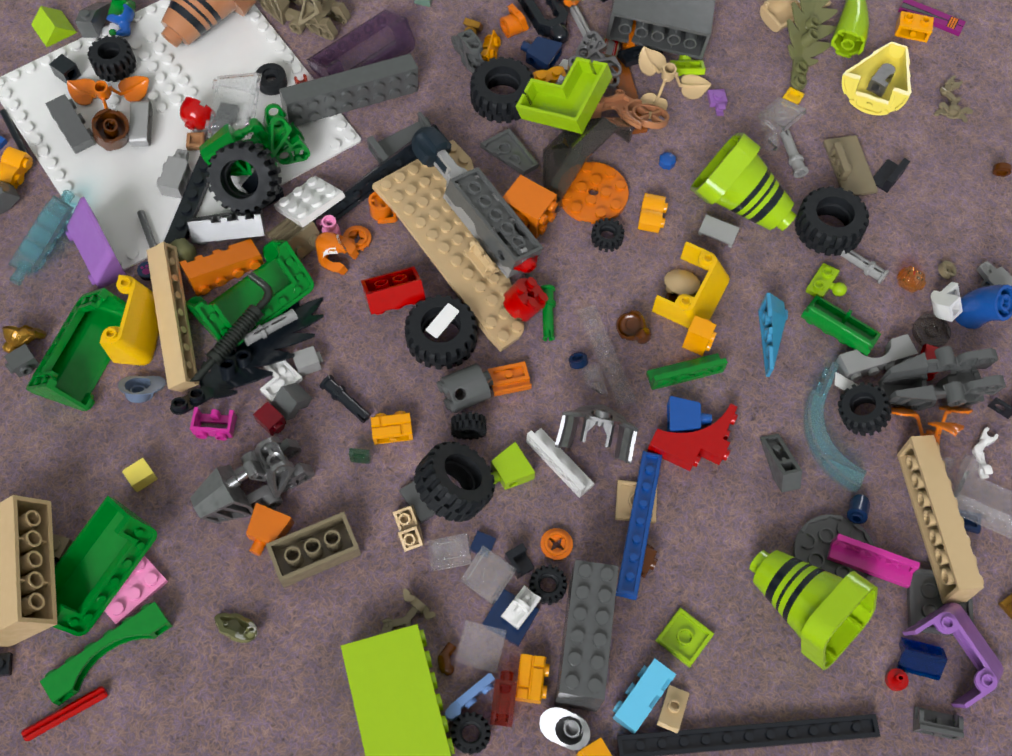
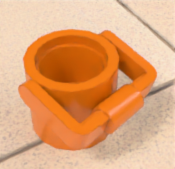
M511 3L507 6L510 14L500 18L501 29L507 38L529 29L523 13Z
M373 192L368 199L371 217L378 224L397 222L398 216L376 192Z

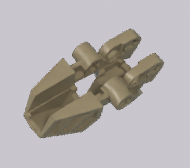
M259 0L262 9L283 26L287 21H290L289 28L292 32L299 35L307 27L311 33L315 32L316 35L332 41L338 35V30L331 19L325 17L329 16L342 24H346L351 18L345 4L335 0ZM290 2L297 5L301 4V12L289 8Z

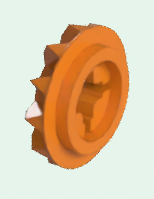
M363 226L349 227L343 234L344 237L354 243L357 250L363 251L364 248L369 247L372 241L370 231ZM359 234L361 240H358V242L355 243L354 239H356V236Z
M550 529L541 538V551L553 561L563 560L570 555L573 548V540L570 534L563 529ZM562 539L560 543L561 548L552 550L553 543L551 541L557 542Z

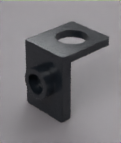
M994 398L988 404L989 408L1007 419L1012 416V405L1010 406L999 398ZM995 404L1003 406L1005 410L998 409Z

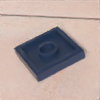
M502 589L482 626L519 647L539 609L535 607L518 630L501 617L516 597V595Z

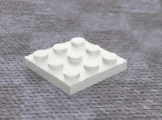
M314 176L309 178L300 187H296L286 197L280 198L274 204V207L279 213L303 228L344 199L345 195L340 189Z

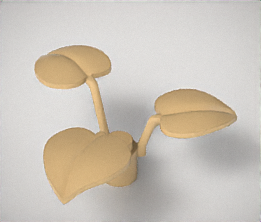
M645 46L641 49L638 63L642 73L647 76H652L656 72L658 74L661 73V78L663 79L658 95L656 96L654 93L644 94L640 98L642 104H652L667 110L668 102L666 99L660 98L665 83L672 81L674 77L678 86L682 87L681 92L683 96L688 99L702 97L711 87L709 81L697 75H684L680 82L675 64L666 63L665 56L658 51L651 50ZM649 111V119H651V111Z

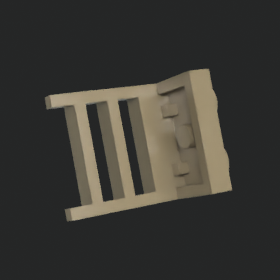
M288 218L265 233L272 240L287 241L299 260L316 248L315 241L317 236L320 235L313 221L302 228Z

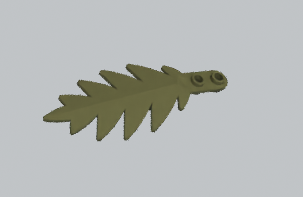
M800 0L801 10L795 2L791 3L796 26L791 19L787 20L791 44L787 47L793 59L791 85L796 90L801 91L805 88L808 67L818 63V59H813V57L826 51L831 46L829 42L818 41L831 34L837 27L821 25L838 12L837 9L822 8L829 0Z

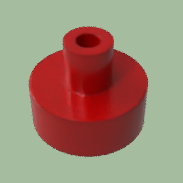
M894 668L885 675L886 685L893 691H901L908 686V676L901 669Z

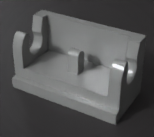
M706 215L698 235L702 236L704 234L726 243L728 247L732 248L740 228Z

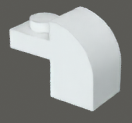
M951 282L941 292L934 290L931 293L933 313L937 318L952 322L963 312L958 283Z

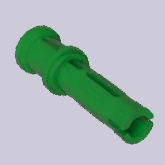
M553 285L540 286L541 289L548 296L545 307L542 309L543 340L547 341V338H549V341L555 340L553 308L556 306V301L554 300L555 287Z

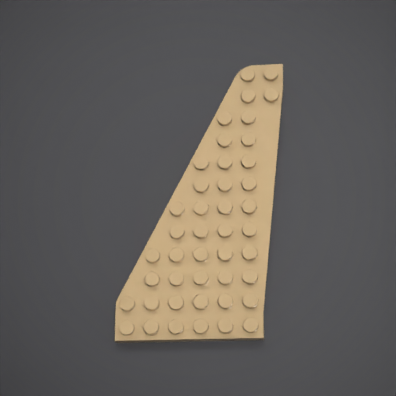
M454 140L449 141L452 144L449 155L455 163L467 171L474 169L471 158ZM417 159L373 183L372 189L398 216L462 302L466 303L470 307V311L474 312L475 319L478 322L477 325L491 343L502 352L519 340L524 331V323L521 321V318L517 317L515 319L512 317L503 304L505 301L503 294L512 286L510 279L506 278L500 269L499 272L484 278L463 250L469 248L470 242L476 240V238L443 198L446 191V180L435 166L427 167V165H423Z

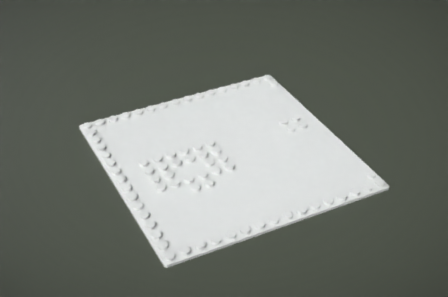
M159 0L135 12V18L130 23L131 34L126 37L122 36V38L128 41L136 58V68H134L133 74H129V77L144 76L149 79L147 94L141 101H151L152 104L151 146L131 147L128 141L120 149L107 151L99 146L93 138L92 140L95 145L75 154L45 104L64 94L68 100L72 99L67 84L54 75L49 65L61 54L76 63L81 73V76L76 80L91 79L95 82L102 80L95 74L87 55L89 47L93 46L92 43L98 41V38L82 37L0 77L1 104L7 110L10 118L72 214L80 198L85 197L124 271L147 259L146 250L150 249L137 212L144 210L156 245L164 242L180 204L181 198L164 196L157 187V179L162 174L163 164L167 161L168 156H174L177 149L187 150V133L205 132L207 139L212 127L211 125L205 130L194 129V131L184 126L185 123L180 117V106L186 97L195 98L201 101L200 105L203 107L208 105L216 115L221 103L238 106L239 112L232 127L238 130L250 125L249 121L252 118L258 119L263 125L265 108L269 104L275 103L282 108L280 94L266 95L258 89L255 73L260 66L267 63H275L283 67L287 77V87L314 80L255 4L245 16H241L233 11L190 45L181 42L178 47L173 46L161 35V32L165 29L161 20L171 0ZM109 25L103 27L99 38H104V36L108 35ZM270 77L267 81H274L276 78ZM112 80L110 82L105 81L108 87L112 86L115 90L121 92L118 88L120 80H117V82ZM111 91L110 98L106 100L108 109L122 112L128 119L130 126L131 102L127 101L124 95L120 96ZM97 96L96 99L93 98L91 104L84 106L77 104L73 100L77 107L74 110L77 114L81 113L86 122L84 123L85 128H90L92 131L93 117L97 112L105 109L102 100ZM271 108L269 110L270 115H276L278 113L277 108ZM341 113L297 126L303 134L304 142L310 151V156L305 161L287 165L276 162L277 167L281 168V173L278 174V177H282V183L279 185L287 183L361 142L360 136ZM251 132L245 135L242 141L251 139L254 133ZM200 150L188 151V164L192 172L200 156ZM283 152L279 157L285 159L289 154ZM250 175L231 176V179L236 188L242 192L241 186ZM207 188L196 217L231 212V208L225 209L222 207V202H216L213 198L215 196L214 192L210 193L209 188Z

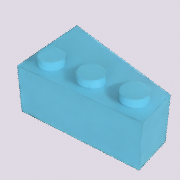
M655 658L649 667L644 665L637 675L640 680L636 685L632 682L626 690L625 694L628 697L624 702L619 700L612 710L616 713L613 719L629 732L635 734L677 674Z

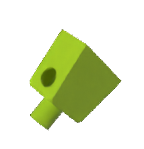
M516 442L491 461V469L493 470L491 475H494V484L500 482L505 490L535 479L534 469Z

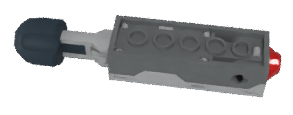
M428 126L417 130L412 137V150L415 156L423 165H427V167L435 166L445 178L446 191L443 198L476 240L480 242V245L506 278L521 271L523 273L532 272L537 266V259L543 247L479 167L470 171L459 167L449 155L452 144L438 129Z

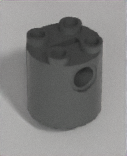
M475 363L440 378V381L436 382L440 393H444L446 399L443 402L447 410H450L451 413H458L490 399L491 392L489 386L493 385V380L488 371L482 372L479 365Z

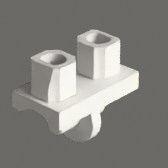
M524 585L501 617L519 630L540 602L541 597L534 594Z

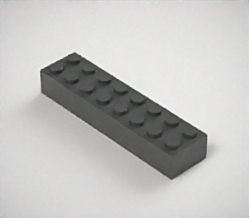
M410 53L279 89L281 105L287 115L285 119L289 124L294 122L296 126L386 100L413 94L418 91V66Z

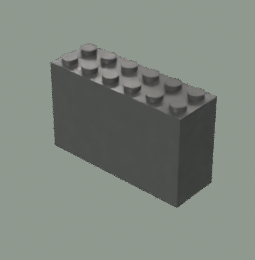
M613 0L606 39L627 43L629 41V33L632 31L633 20H635V33L631 40L635 45L702 60L711 36L715 0Z
M575 560L569 580L554 706L597 712L605 700L619 566Z

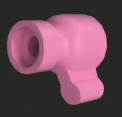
M326 215L322 219L316 220V227L322 233L333 232L341 235L340 227L334 216Z

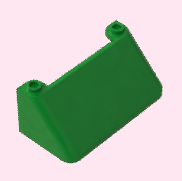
M273 239L268 242L262 249L263 257L267 262L253 271L271 286L273 294L270 302L261 311L264 316L251 328V331L256 329L257 325H263L278 317L309 294L314 288L313 279L287 241ZM246 276L209 304L202 297L194 296L186 301V307L218 342L235 321L242 316L250 304L256 306L264 296V290Z
M105 288L82 295L74 305L28 382L26 390L81 411L91 409L95 403L94 395L91 393L110 361V357L99 343L101 335L110 326L120 327L126 302Z

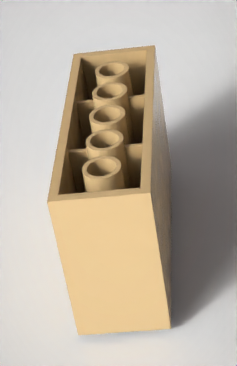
M12 495L0 502V647H11L57 625L51 501Z

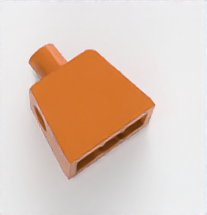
M256 503L246 531L247 537L254 541L249 551L260 556L267 543L286 536L294 525L292 517Z

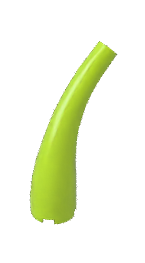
M845 0L843 11L831 41V46L835 48L837 55L851 58L852 55L858 54L859 56L863 52L869 31V15L866 0Z

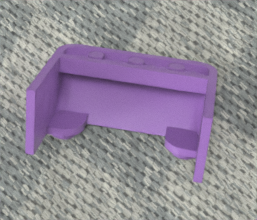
M952 602L941 606L902 633L904 636L917 635L933 624L940 633L954 635L978 670L974 675L976 687L951 703L955 708H968L997 687L1004 670L1001 662L962 606Z

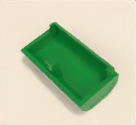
M818 295L814 297L801 315V318L805 319L807 323L818 327L825 334L833 336L841 344H846L854 350L857 349L865 356H868L881 336L880 332L851 316L852 310L849 309L846 313Z

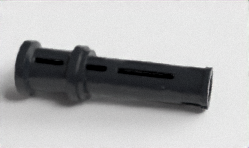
M328 375L323 379L320 388L322 390L325 389L333 400L341 402L362 423L369 419L371 413L346 392V388L343 385L340 386L332 375Z

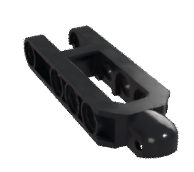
M518 0L539 35L550 37L551 40L561 43L568 41L569 33L566 29L568 12L560 0H546L545 2L551 8L553 16L556 17L551 20L544 18L534 0Z

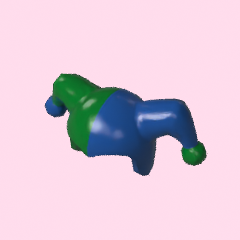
M112 0L106 20L119 25L120 30L110 29V36H130V23L135 18L136 3L134 1Z

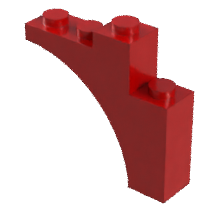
M730 404L723 416L715 423L698 431L674 433L657 428L647 452L660 454L662 459L688 471H691L692 466L697 467L701 457L720 465L722 460H727L731 451L728 449L730 442L727 441V438L731 432L728 430L730 424L734 425L738 417L735 414L737 406Z

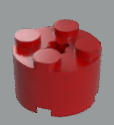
M533 277L520 278L503 294V297L505 296L503 304L507 312L515 319L519 317L524 322L529 321L542 310L548 300L547 294L543 292Z

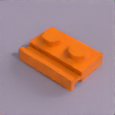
M525 361L488 369L493 380V385L491 386L494 397L532 388Z

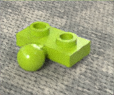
M680 55L678 60H670V63L676 65L678 76L705 75L706 68L703 60H692V57Z
M823 263L806 288V293L814 297L818 295L824 298L828 290L831 289L835 296L841 297L846 294L847 287L842 282L834 283L840 270Z

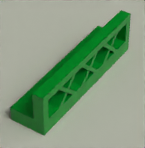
M716 353L648 370L646 375L651 389L655 390L722 373L728 362L726 358L720 359L719 354Z

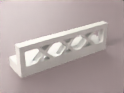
M542 428L535 433L532 430L527 433L526 442L579 498L594 486V482L561 448L555 447V442Z

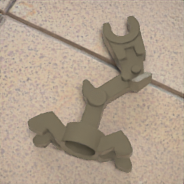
M954 75L939 90L942 96L948 98L950 106L945 102L939 103L938 106L941 109L937 110L934 116L941 114L949 119H962L963 122L967 123L968 120L964 113L972 114L973 110L969 107L961 109L957 105L961 97L956 98L952 91L959 89L963 81L955 82L956 76Z
M404 588V601L411 602L410 604L413 607L403 618L383 619L384 625L382 630L379 631V635L391 632L392 628L396 626H411V620L418 611L422 614L424 613L426 620L436 617V613L430 612V609L416 596L411 595L410 591Z

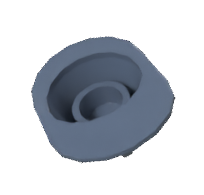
M128 376L121 379L117 387L119 391L125 394L128 401L143 403L150 400L155 392L163 389L166 381L160 376Z

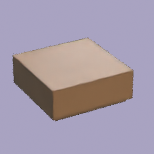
M205 132L187 133V151L199 150V147L206 141Z

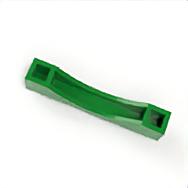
M156 602L148 603L140 609L139 613L124 619L122 624L116 629H110L105 632L103 638L85 646L84 651L77 656L69 657L65 660L64 665L46 673L45 678L40 680V683L51 702L60 706L79 692L90 669L107 652L130 641L155 639L173 625Z

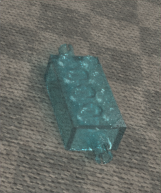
M64 190L60 198L53 195L42 208L8 265L16 269L9 279L12 283L20 286L26 275L29 276L32 272L37 273L39 268L41 269L46 262V256L54 249L56 245L54 243L61 237L65 230L63 228L68 224L72 216L71 212L74 207L70 206V203L75 195L71 191Z

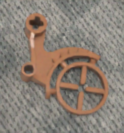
M616 89L613 96H602L591 117L592 119H599L603 111L616 110L622 120L640 130L642 127L661 129L666 127L669 121V114L666 110L656 105L642 104L640 99L628 97L625 91L621 89ZM649 111L652 112V114H651V121H648L649 116H650V115H649Z

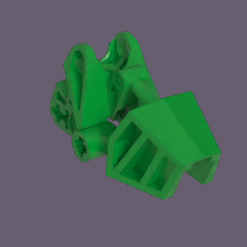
M275 103L266 106L263 125L256 118L250 119V125L238 130L233 129L227 123L199 147L201 156L208 165L212 164L209 160L213 155H216L218 149L225 145L242 141L245 135L251 132L254 134L248 141H253V144L259 143L263 145V150L268 148L272 152L270 156L272 158L276 157L282 165L305 161L310 156V151L304 142L305 139L302 132L294 122L290 124L287 122L285 111ZM271 108H277L278 113L276 115H270L269 110ZM283 152L289 154L285 159L279 157ZM237 160L231 167V176L252 175L251 168L254 167L246 161Z

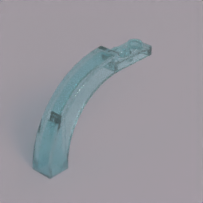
M832 362L829 368L825 367L821 374V377L824 378L822 383L819 382L815 390L812 389L807 397L803 412L804 435L809 450L820 468L841 487L855 494L860 489L867 471L851 463L836 449L828 436L824 423L825 400L834 380L835 372L839 368V364Z

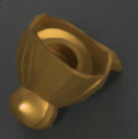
M28 325L20 328L4 326L2 329L6 342L3 345V350L10 353L24 344H29L36 338L45 339L47 333Z

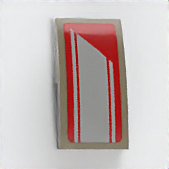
M604 37L607 50L603 54L605 57L615 56L617 59L620 41Z

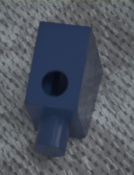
M538 36L532 44L523 41L521 50L526 52V63L537 70H548L555 65L562 55L563 43Z

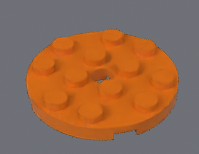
M584 162L570 168L562 176L558 187V198L564 211L580 222L585 221L591 224H595L596 221L599 222V219L604 221L605 218H608V221H610L611 218L615 219L625 209L629 195L624 177L613 167L598 162ZM595 190L598 191V194L591 195L589 194V191Z

